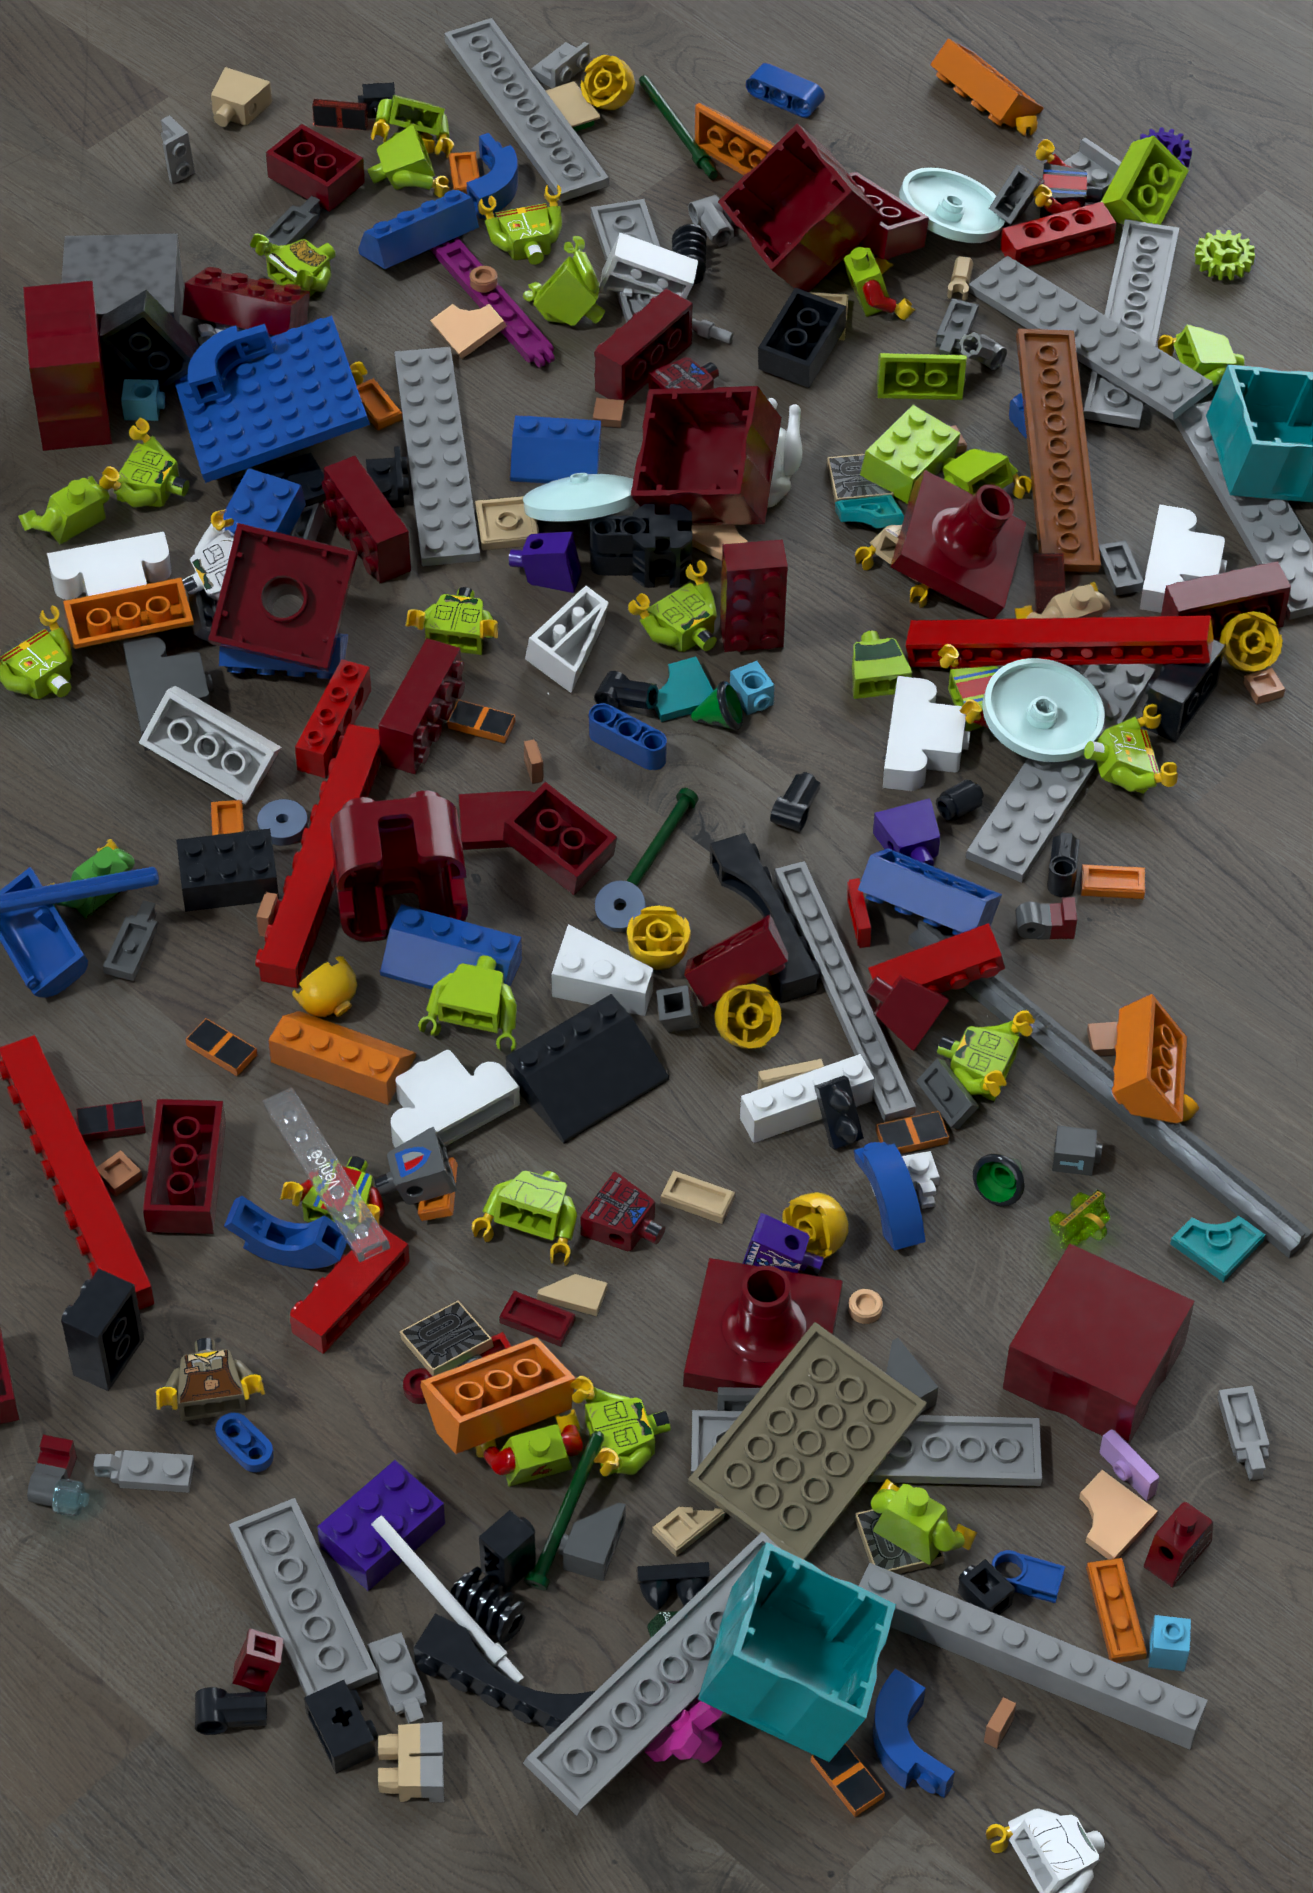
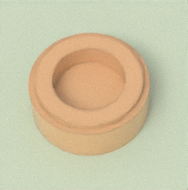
M860 1289L851 1295L848 1311L851 1318L856 1322L870 1324L880 1318L883 1301L877 1292L870 1289Z

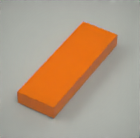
M1122 1558L1087 1563L1086 1570L1109 1659L1116 1663L1146 1659L1147 1651Z

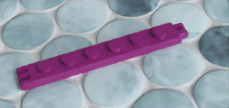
M458 237L430 249L433 255L480 309L488 304L493 307L506 324L501 333L528 363L533 361L540 368L545 366V360L548 363L555 361L552 344L499 284L490 292H477L470 286V272L474 268L483 265Z

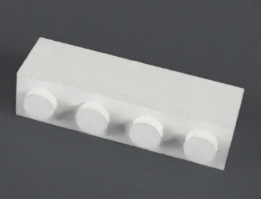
M861 1054L742 1095L740 1119L752 1142L755 1143L822 1119L814 1086L843 1075L849 1078L856 1107L871 1102L873 1099L874 1077Z

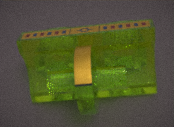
M1098 1189L1090 1196L1079 1192L1072 1198L1070 1203L1072 1211L1068 1215L1061 1211H1056L1049 1217L1051 1231L1059 1236L1062 1249L1066 1250L1069 1244L1077 1246L1089 1237L1098 1241L1106 1237L1107 1229L1105 1224L1109 1221L1110 1215L1104 1205L1105 1193Z

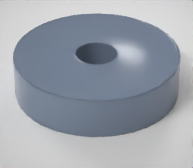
M279 799L269 802L260 810L257 817L258 830L270 828L273 845L285 846L296 843L302 838L304 829L308 828L305 809L299 803L292 800Z
M614 881L605 885L595 899V911L600 923L608 930L614 932H627L629 920L632 917L634 920L636 916L641 914V910L646 908L643 893L636 885L628 881ZM618 903L626 904L623 910L615 909Z

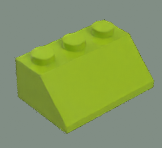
M1155 136L1134 141L1130 145L1101 202L1104 203L1117 223L1124 225L1125 219L1161 225L1189 170Z
M879 353L878 398L963 400L967 357L966 355Z

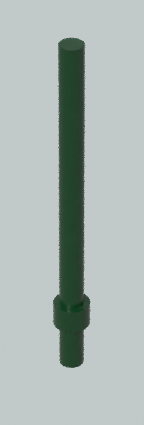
M641 76L639 78L640 85L692 154L693 162L699 169H703L709 179H715L718 176V171L712 165L711 157L704 149L698 146L648 76Z

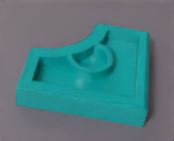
M892 495L835 502V512L841 522H864L872 525L874 528H885L888 525H902L904 521V515Z
M697 657L668 664L669 678L667 683L659 689L658 702L654 708L661 722L691 714L713 692Z
M1237 1216L1230 1222L1221 1224L1203 1223L1191 1217L1171 1238L1170 1245L1224 1283L1264 1241L1266 1234L1240 1216Z

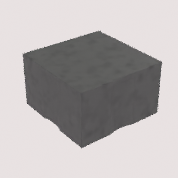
M178 234L65 236L61 283L93 280L99 328H101L103 315L145 290L180 324L179 317L182 312L183 275ZM101 340L104 363L122 361Z

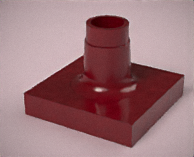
M924 470L914 483L890 567L990 619H995L1005 608L1026 522L1012 515L1014 512L1013 501L1002 488L987 484L980 487L973 495Z
M237 523L208 641L213 645L329 672L357 559L356 551ZM295 595L303 601L301 608L294 615L286 618L273 616V606L281 596Z
M709 1258L685 1364L683 1387L717 1393L718 1387L762 1388L814 1322L834 1335L843 1281L783 1271L773 1266H754Z

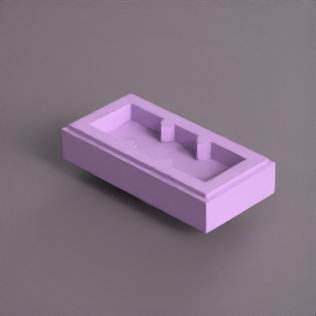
M1111 1429L1104 1434L1099 1453L1112 1465L1115 1474L1121 1480L1127 1481L1148 1501L1156 1495L1159 1475L1115 1430Z

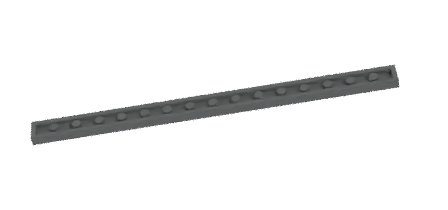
M922 919L918 922V929L909 935L908 944L917 950L950 938L952 935L942 927L929 925ZM997 974L991 978H980L969 982L963 988L1004 1023L1013 1021L1014 1016L1020 1011H1029L1035 1019V1022L1030 1024L1033 1031L1028 1037L1023 1036L1021 1033H1019V1036L1233 1213L1266 1234L1265 1239L1285 1256L1290 1258L1311 1240L1313 1232L1180 1122L1172 1123L1131 1115L1123 1104H1118L1112 1094V1087L1114 1086L1113 1067L1002 976Z

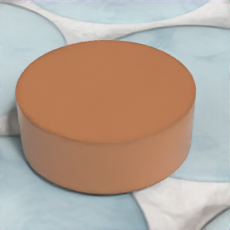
M479 266L470 272V286L475 291L490 292L496 288L498 278L495 269L489 266Z

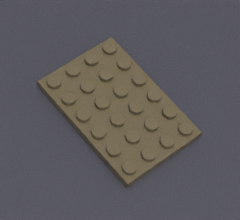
M814 1322L688 1478V1484L757 1536L761 1532L765 1533L780 1549L806 1561L924 1411L927 1403Z

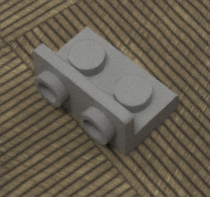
M565 42L531 68V72L538 81L550 88L561 86L569 82L573 76L584 70L590 63V44L583 42L576 48Z
M169 115L161 120L163 130L161 137L169 181L175 184L194 174L195 170L188 132Z
M1083 138L1080 141L1079 152L1064 161L1066 165L1087 172V186L1103 187L1102 197L1105 195L1122 163L1087 138Z

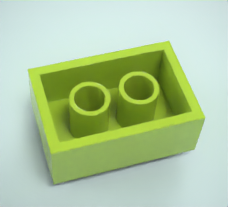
M912 405L866 450L860 475L893 492L895 497L908 504L914 483L924 470L937 475L942 470L945 459L955 457L961 433Z

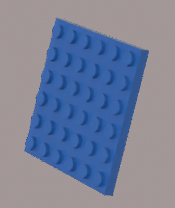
M332 315L270 337L275 352L244 361L233 367L223 381L225 397L198 405L189 385L188 374L175 381L205 483L370 425Z

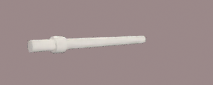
M382 1515L371 1524L452 1618L459 1625L467 1628L473 1642L484 1653L483 1658L492 1667L495 1666L502 1675L519 1684L524 1679V1676L506 1657L507 1651L499 1642L495 1644L388 1521Z

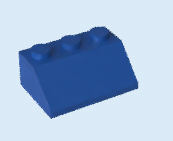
M515 415L510 481L549 483L570 477L576 473L598 474L601 452V420Z

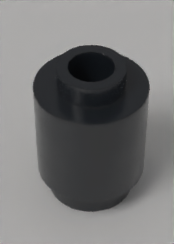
M966 779L941 793L940 797L936 799L937 809L944 819L956 820L982 806L983 790L978 783Z

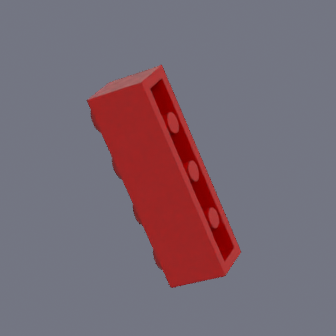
M988 923L868 967L872 981L878 976L892 986L901 975L933 991L942 993L950 989L964 988L969 982L980 978H991L1001 970H1004L1005 965Z
M380 1225L379 1227H373L369 1232H364L358 1238L355 1247L347 1255H342L341 1260L335 1263L334 1269L325 1278L322 1277L315 1283L312 1292L304 1300L298 1301L293 1306L290 1312L292 1333L324 1354L410 1262L408 1243Z

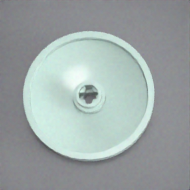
M921 168L910 172L901 185L899 198L928 216L927 229L945 238L966 243L987 242L1000 234L1005 223L1003 218L988 209L996 195L978 181L961 173L941 168Z
M576 473L570 477L546 483L528 492L523 497L524 511L527 516L543 521H578L618 513L636 504L631 497L633 479L609 474Z
M1041 658L1016 660L1001 667L991 677L982 703L986 723L994 736L1002 744L1019 755L1043 762H1063L1083 755L1087 742H1096L1098 740L1105 718L1101 697L1088 679L1067 665Z

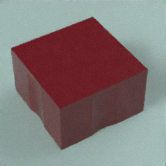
M798 123L769 150L764 159L754 169L746 173L718 201L736 226L747 234L752 246L769 268L793 288L810 292L885 219L833 154Z
M93 280L23 287L29 371L43 451L112 444L102 342L99 338L100 328Z
M758 386L718 387L709 390H693L689 388L649 389L642 426L643 441L636 461L631 497L640 507L644 504H655V515H670V504H681L692 512V525L765 524L782 417Z
M1069 1244L1009 1345L1003 1389L1046 1410L1066 1415L1082 1427L1101 1436L1111 1429L1115 1430L1129 1445L1148 1411L1154 1392L1165 1381L1185 1345L1195 1301L1075 1245Z

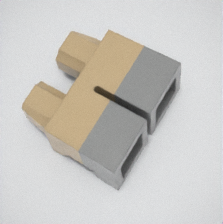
M442 1722L398 1725V1734L378 1736L379 1760H398V1768H378L379 1793L399 1794L400 1802L408 1801L410 1797L429 1798V1802H444V1736Z

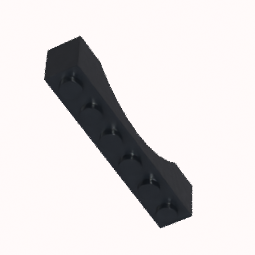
M746 833L710 843V864L721 886L736 892L748 900L761 913L763 918L771 915L788 952V962L784 963L786 967L780 972L769 976V981L780 1003L816 993L817 979L821 976L819 966L815 960L811 961L809 958L807 943L803 936H798L792 914L786 913L781 892L778 889L774 890L770 871L767 866H762L756 844L750 843Z
M436 1613L414 1646L415 1665L423 1673L429 1676L438 1675L448 1680L455 1689L462 1692L470 1691L480 1696L489 1706L495 1708L501 1706L511 1711L518 1720L524 1723L533 1722L543 1727L549 1735L595 1692L554 1694L533 1690L515 1683L499 1673L483 1658L473 1644L467 1628Z

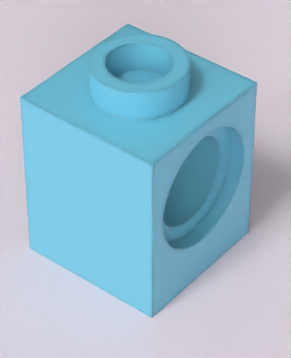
M124 379L121 398L124 420H138L139 418L151 421L159 420L160 409L165 408V393L160 392L158 380Z
M758 661L730 671V684L735 689L746 715L765 710L769 706L774 705V683Z
M1154 1616L1150 1633L1148 1667L1185 1671L1190 1650L1191 1619Z

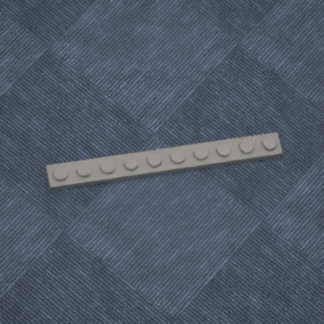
M805 861L776 868V881L798 930L807 943L811 959L815 960L819 966L820 979L855 1056L861 1054L874 1077L873 1097L884 1122L915 1114L916 1105Z

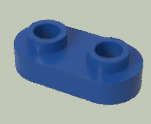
M228 1413L217 1421L215 1431L218 1443L245 1470L261 1472L272 1464L274 1454L271 1442L244 1415ZM233 1432L239 1433V1435L236 1437L228 1436L230 1433ZM256 1454L262 1456L259 1459H251V1457Z

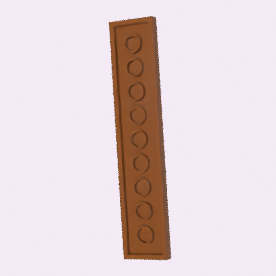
M1018 328L1016 341L1039 557H1062V571L1099 572L1101 560L1074 330Z

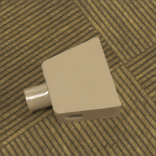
M225 67L211 94L214 121L222 127L227 126L230 121L241 125H248L272 103L270 81Z

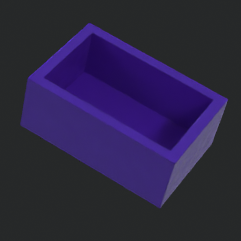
M396 1460L317 1526L320 1548L367 1591L372 1589L402 1562V1559L371 1525L378 1517L382 1515L413 1551L445 1525L444 1503Z

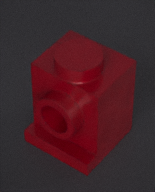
M249 1628L246 1640L234 1663L232 1684L267 1693L281 1664L284 1638Z

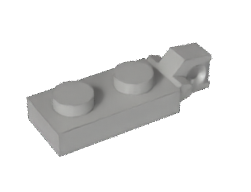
M1253 1386L1219 1390L1217 1398L1233 1455L1236 1456L1237 1463L1245 1462L1249 1481L1263 1479V1471L1266 1469L1263 1459H1268L1269 1441Z
M124 1450V1452L115 1451V1455L96 1454L93 1468L96 1477H108L111 1482L119 1484L120 1488L189 1493L194 1468L193 1455Z
M400 1632L367 1644L369 1655L377 1670L378 1678L391 1711H394L396 1715L404 1713L408 1724L424 1723V1716L420 1707L427 1705L426 1694L402 1633Z

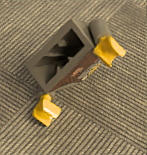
M201 1338L194 1344L195 1353L182 1356L180 1367L174 1369L165 1386L156 1391L157 1410H161V1407L166 1405L172 1406V1410L179 1408L181 1421L223 1416L228 1413L246 1412L245 1400L250 1399L249 1395L254 1393L264 1395L265 1391L261 1376L253 1374L241 1360L233 1359L230 1350H216L213 1339Z

